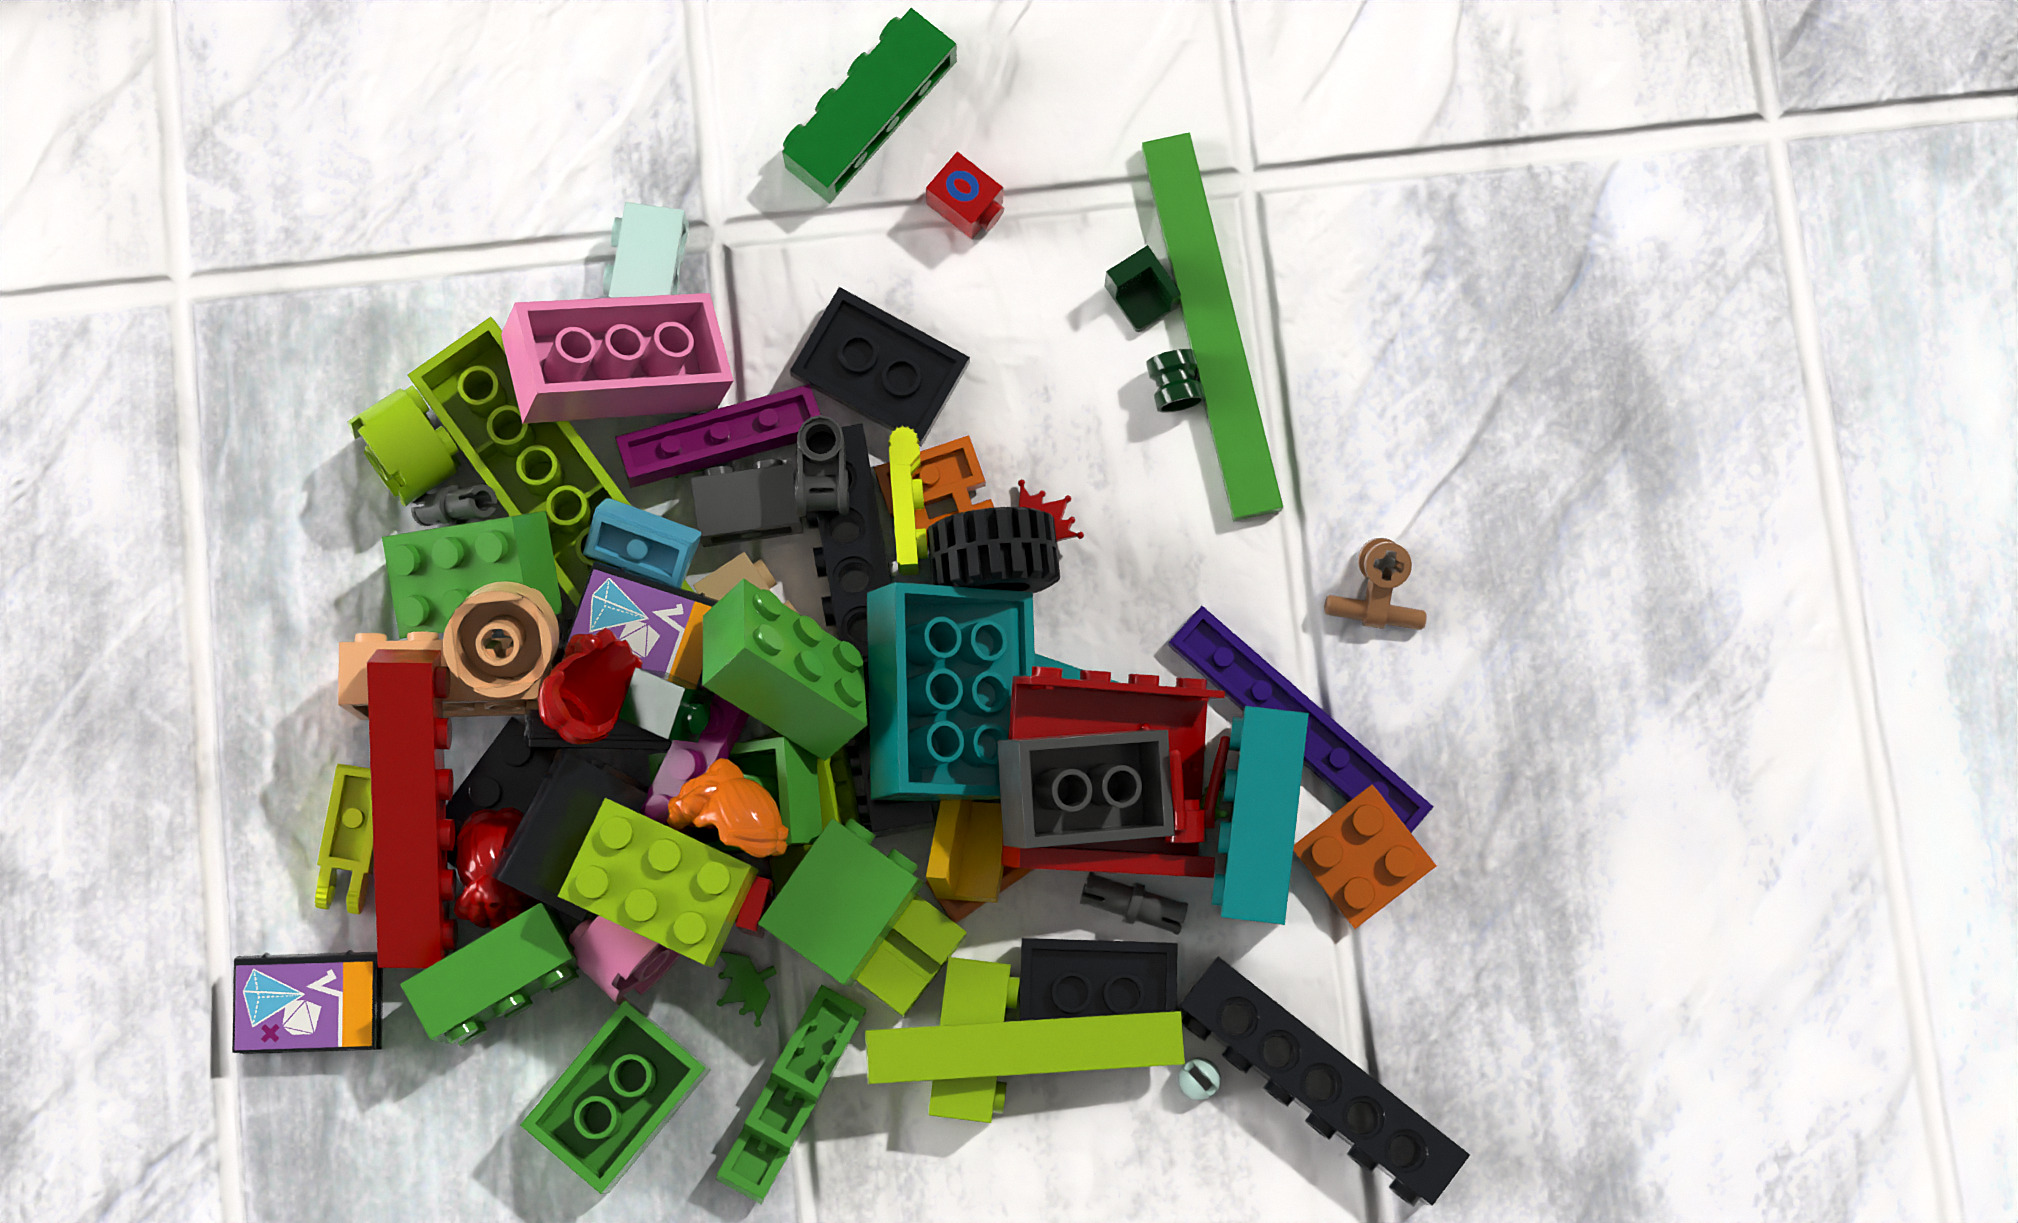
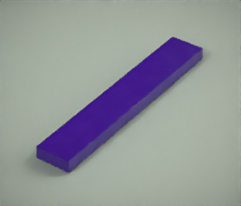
M1202 605L1168 642V646L1218 690L1225 691V696L1242 711H1244L1245 706L1309 713L1303 764L1345 801H1351L1373 784L1411 833L1433 809V805Z

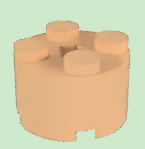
M506 581L487 584L471 593L452 614L443 636L444 656L451 672L458 679L460 678L465 684L473 688V691L483 696L494 698L514 696L524 692L537 682L552 662L559 644V626L552 607L540 591L515 582ZM497 629H502L505 636L512 637L513 641L507 649H503L501 641L491 639Z

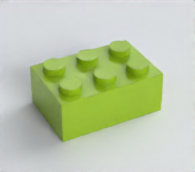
M605 798L558 897L703 965L713 967L759 870L750 864Z

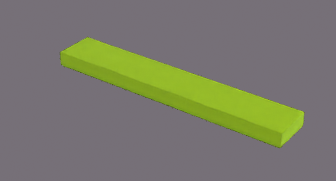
M1181 1011L865 1030L868 1084L1185 1064Z

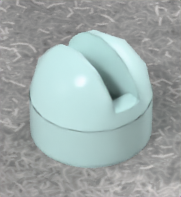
M1194 1058L1187 1061L1181 1067L1178 1083L1182 1092L1189 1098L1204 1100L1217 1092L1221 1083V1075L1219 1069L1212 1061L1206 1058ZM1194 1066L1212 1083V1086L1207 1091L1189 1073Z

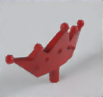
M1022 479L1018 481L1020 486L1019 507L1033 508L1051 514L1054 517L1057 542L1075 537L1079 539L1084 537L1083 532L1075 533L1070 530L1072 524L1075 523V517L1071 516L1067 520H1062L1067 503L1072 499L1071 496L1067 495L1062 500L1043 503V497L1046 495L1045 491L1042 490L1039 494L1030 496L1024 487L1025 481Z

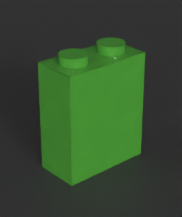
M831 818L758 924L842 985L852 987L924 882L913 875L919 867L916 863L894 848L886 856L873 847L871 842L876 835L855 820L849 818L844 826Z

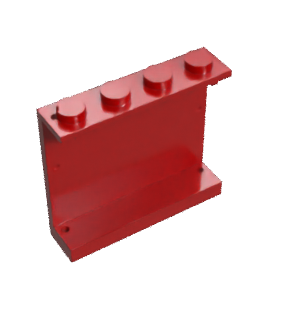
M1032 666L1031 676H1013L1009 739L1141 730V726L1147 723L1151 726V729L1168 730L1170 772L1171 752L1176 749L1181 753L1184 799H1201L1207 701L1209 699L1225 698V691L1206 689L1207 680L1197 678H1176L1175 687L1159 686V676L1145 674H1128V683L1111 682V672L1080 670V680L1062 678L1063 668ZM1002 837L1001 865L1030 869L1214 878L1215 857L1198 855L1199 842L1169 843L1163 842V837L1026 849L1004 846Z

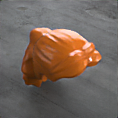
M720 758L716 760L704 774L684 783L681 786L680 793L676 797L671 798L668 803L669 816L667 822L676 831L686 826L704 827L708 830L717 828L720 841L725 845L739 847L758 858H764L770 854L775 857L786 852L788 845L785 840L788 837L789 829L782 824L776 802L759 783L746 779L740 768L728 759Z

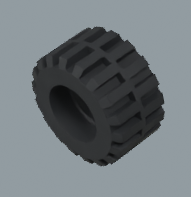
M1026 507L977 509L950 515L935 522L927 529L932 585L1037 593L1060 580L1054 517L1047 512Z

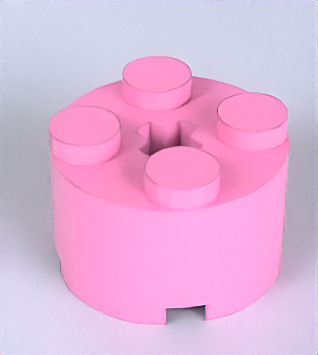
M598 916L594 921L592 919L583 921L576 927L568 939V942L575 948L573 953L577 958L576 965L618 1005H621L624 1000L629 1001L623 995L633 988L640 995L646 992L672 967L681 955L601 916Z

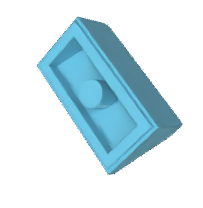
M607 498L595 508L583 555L619 568L625 567L627 571L681 588L702 533L688 526Z

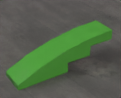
M821 984L774 1066L767 1084L744 1122L742 1131L716 1175L717 1181L762 1205L867 1010L865 1007Z

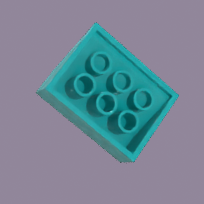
M894 582L868 592L871 800L941 801L1001 799L997 740L1009 739L1013 676H1031L1032 666H1035L1033 592Z

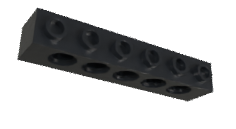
M1219 956L1213 960L1176 1008L1185 1015L1182 1019V1025L1204 1042L1211 1035L1226 1047L1222 1056L1244 1074H1247L1251 1068L1268 1081L1263 1087L1267 1093L1286 1107H1289L1292 1101L1297 1103L1309 1113L1305 1122L1328 1140L1334 1134L1351 1146L1347 1156L1371 1174L1377 1167L1393 1179L1388 1188L1412 1207L1418 1201L1424 1205L1433 1206L1469 1158L1470 1154ZM1235 1004L1243 1007L1249 1016L1248 1027L1242 1034H1232L1222 1024V1012L1228 1005ZM1271 1037L1283 1039L1290 1048V1058L1282 1067H1274L1264 1058L1263 1048L1266 1041ZM1315 1069L1325 1072L1331 1080V1091L1323 1100L1313 1099L1305 1088L1306 1077ZM1357 1102L1367 1105L1373 1114L1371 1127L1361 1134L1352 1130L1347 1121L1350 1107ZM1400 1135L1409 1138L1415 1149L1412 1161L1402 1167L1393 1162L1389 1153L1391 1142Z

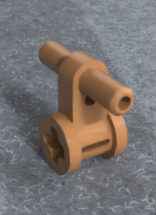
M1374 538L1365 543L1359 552L1358 566L1361 573L1368 579L1365 600L1329 595L1326 597L1324 604L1326 615L1361 620L1362 626L1384 629L1385 625L1422 630L1427 619V614L1424 610L1390 605L1393 588L1400 586L1407 580L1411 573L1412 562L1410 555L1402 546L1387 538ZM1387 551L1388 556L1395 559V564L1393 567H1385L1382 575V571L1374 566V561L1376 558L1383 559Z

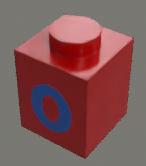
M957 151L926 187V204L969 238L973 239L981 229H984L986 232L989 231L1001 218L1005 210L1002 206L1004 187Z

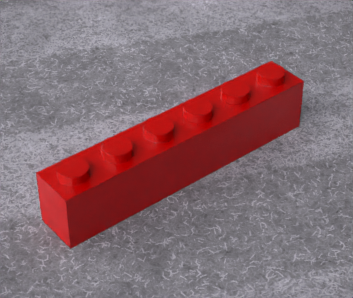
M377 649L367 661L378 968H428L446 958L450 950H456L458 942L457 919H449V901L455 900L457 878L455 869H448L447 851H453L455 843L454 820L446 819V800L452 799L454 778L452 769H445L444 750H449L452 742V722L450 718H443L442 699L448 698L450 694V669L448 666H441V650Z

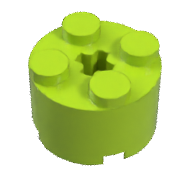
M413 385L406 390L397 389L347 421L354 438L357 439L362 436L367 443L363 452L390 492L395 497L400 496L401 504L404 507L457 474L456 468L461 465L456 456V453L459 452L456 444L443 426L434 430L426 414L430 410L421 394Z

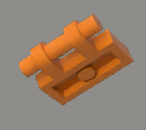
M969 435L920 451L921 466L913 473L912 479H922L924 509L914 510L916 529L926 528V537L928 527L945 517L971 510L994 508L991 499L972 505L969 497V491L986 486V481ZM890 462L875 466L874 472L890 518H892L894 513ZM953 498L956 511L929 519L925 506Z

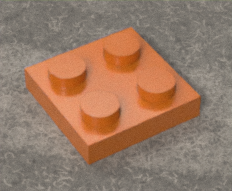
M1373 784L1296 842L1293 849L1354 929L1437 866Z

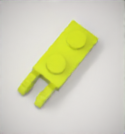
M903 425L901 428L896 427L895 431L892 430V434L889 435L890 440L888 444L890 445L889 460L898 572L901 576L919 575L918 560L928 559L926 528L916 529L914 510L924 509L922 479H912L913 473L921 466L919 438H917V433H914V429H909V426L903 427Z
M337 763L317 861L320 871L315 891L314 903L316 908L328 910L335 897L338 869L352 872L349 891L346 897L348 913L360 915L363 911L369 886L368 874L372 875L374 868L371 768Z

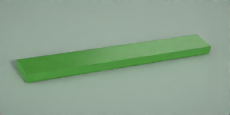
M1190 132L1142 142L1141 150L1173 280L1181 293L1179 304L1190 349L1194 350L1198 364L1196 368L1198 381L1202 383L1206 397L1204 406L1233 522L1282 511L1283 503Z

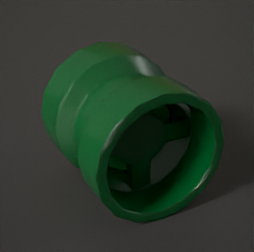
M1177 349L1153 356L1146 361L1149 378L1156 382L1157 387H1160L1154 394L1158 412L1181 411L1195 407L1205 401L1206 397L1202 383L1194 380V371L1198 365L1194 350Z

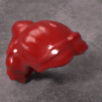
M608 628L602 629L597 634L573 635L565 648L562 662L558 663L550 671V674L540 686L538 693L540 718L545 725L555 729L566 742L571 744H588L605 739L619 719L635 667L642 668L643 661L636 654L632 653V648L626 640L621 641L617 639L616 635Z
M513 807L502 808L499 811L492 809L478 810L467 818L457 836V871L460 881L465 888L455 902L454 913L458 918L470 920L480 928L491 926L493 929H496L540 903L539 900L492 877L504 853L502 849L506 848L524 815L520 810Z

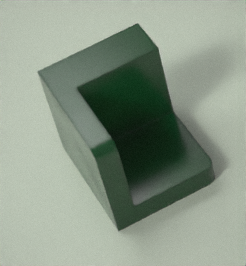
M1148 245L1106 271L1104 287L1136 332L1144 330L1179 306L1181 297L1179 289Z

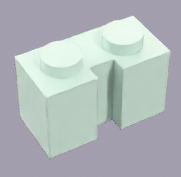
M625 202L622 218L615 217L612 226L611 246L617 247L614 265L607 264L605 268L603 294L609 295V298L678 295L680 267L684 261L689 231L685 210Z

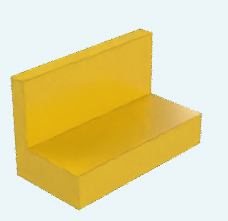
M972 800L940 801L926 872V879L937 898L998 902L1004 866L1001 865L1003 828L1000 803L973 802Z

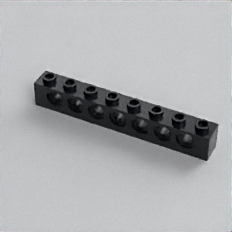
M863 423L841 427L846 445V470H848V477L852 481L849 487V516H841L838 511L807 512L809 529L819 528L822 547L813 548L818 578L828 576L831 596L821 597L826 627L836 626L838 639L841 642L851 643L863 655L865 671L868 669V641L858 642L849 635V631L856 621L867 619V593L891 584L864 428ZM819 432L810 438L808 448L814 453L824 454L832 450L836 439L827 432ZM851 522L856 524L860 528L858 537L850 543L836 541L832 537V533L840 523ZM850 571H861L869 577L867 586L859 592H848L841 586L843 576ZM865 691L867 726L855 735L857 745L847 746L852 776L862 775L866 795L856 796L861 825L863 827L871 825L872 833L876 835L875 838L935 827L930 801L871 800L870 738L866 734L869 725V692Z

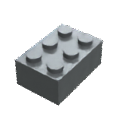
M1141 729L997 740L1004 846L1026 849L1174 836L1168 730Z

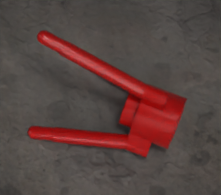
M1144 723L1141 729H1151V726ZM1224 735L1220 739L1203 809H1200L1199 799H1184L1181 753L1176 749L1171 752L1174 836H1164L1163 842H1205V828H1215V808L1230 746L1229 736Z

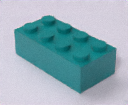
M1245 706L1243 718L1233 717L1229 750L1239 751L1237 770L1227 769L1223 796V802L1233 803L1231 822L1221 821L1217 849V853L1227 854L1225 875H1214L1211 905L1221 906L1220 916L1223 918L1285 925L1309 713Z

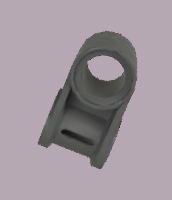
M818 415L810 417L803 422L797 436L798 471H796L795 475L797 517H805L807 512L838 511L841 516H849L848 470H846V445L842 428L837 421L828 416ZM819 432H827L836 439L832 450L824 454L814 453L808 448L810 438Z

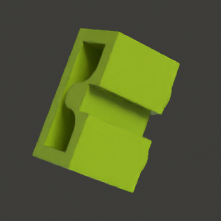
M916 894L856 981L905 1018L947 963L948 957L953 955L966 938L967 932Z

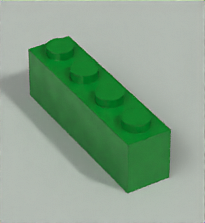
M912 7L901 19L896 16L887 23L879 36L880 43L870 54L863 52L853 61L847 72L849 77L837 90L830 88L818 101L815 107L817 113L805 126L802 124L795 126L783 142L784 150L782 154L785 168L829 204L832 203L957 62L956 43Z

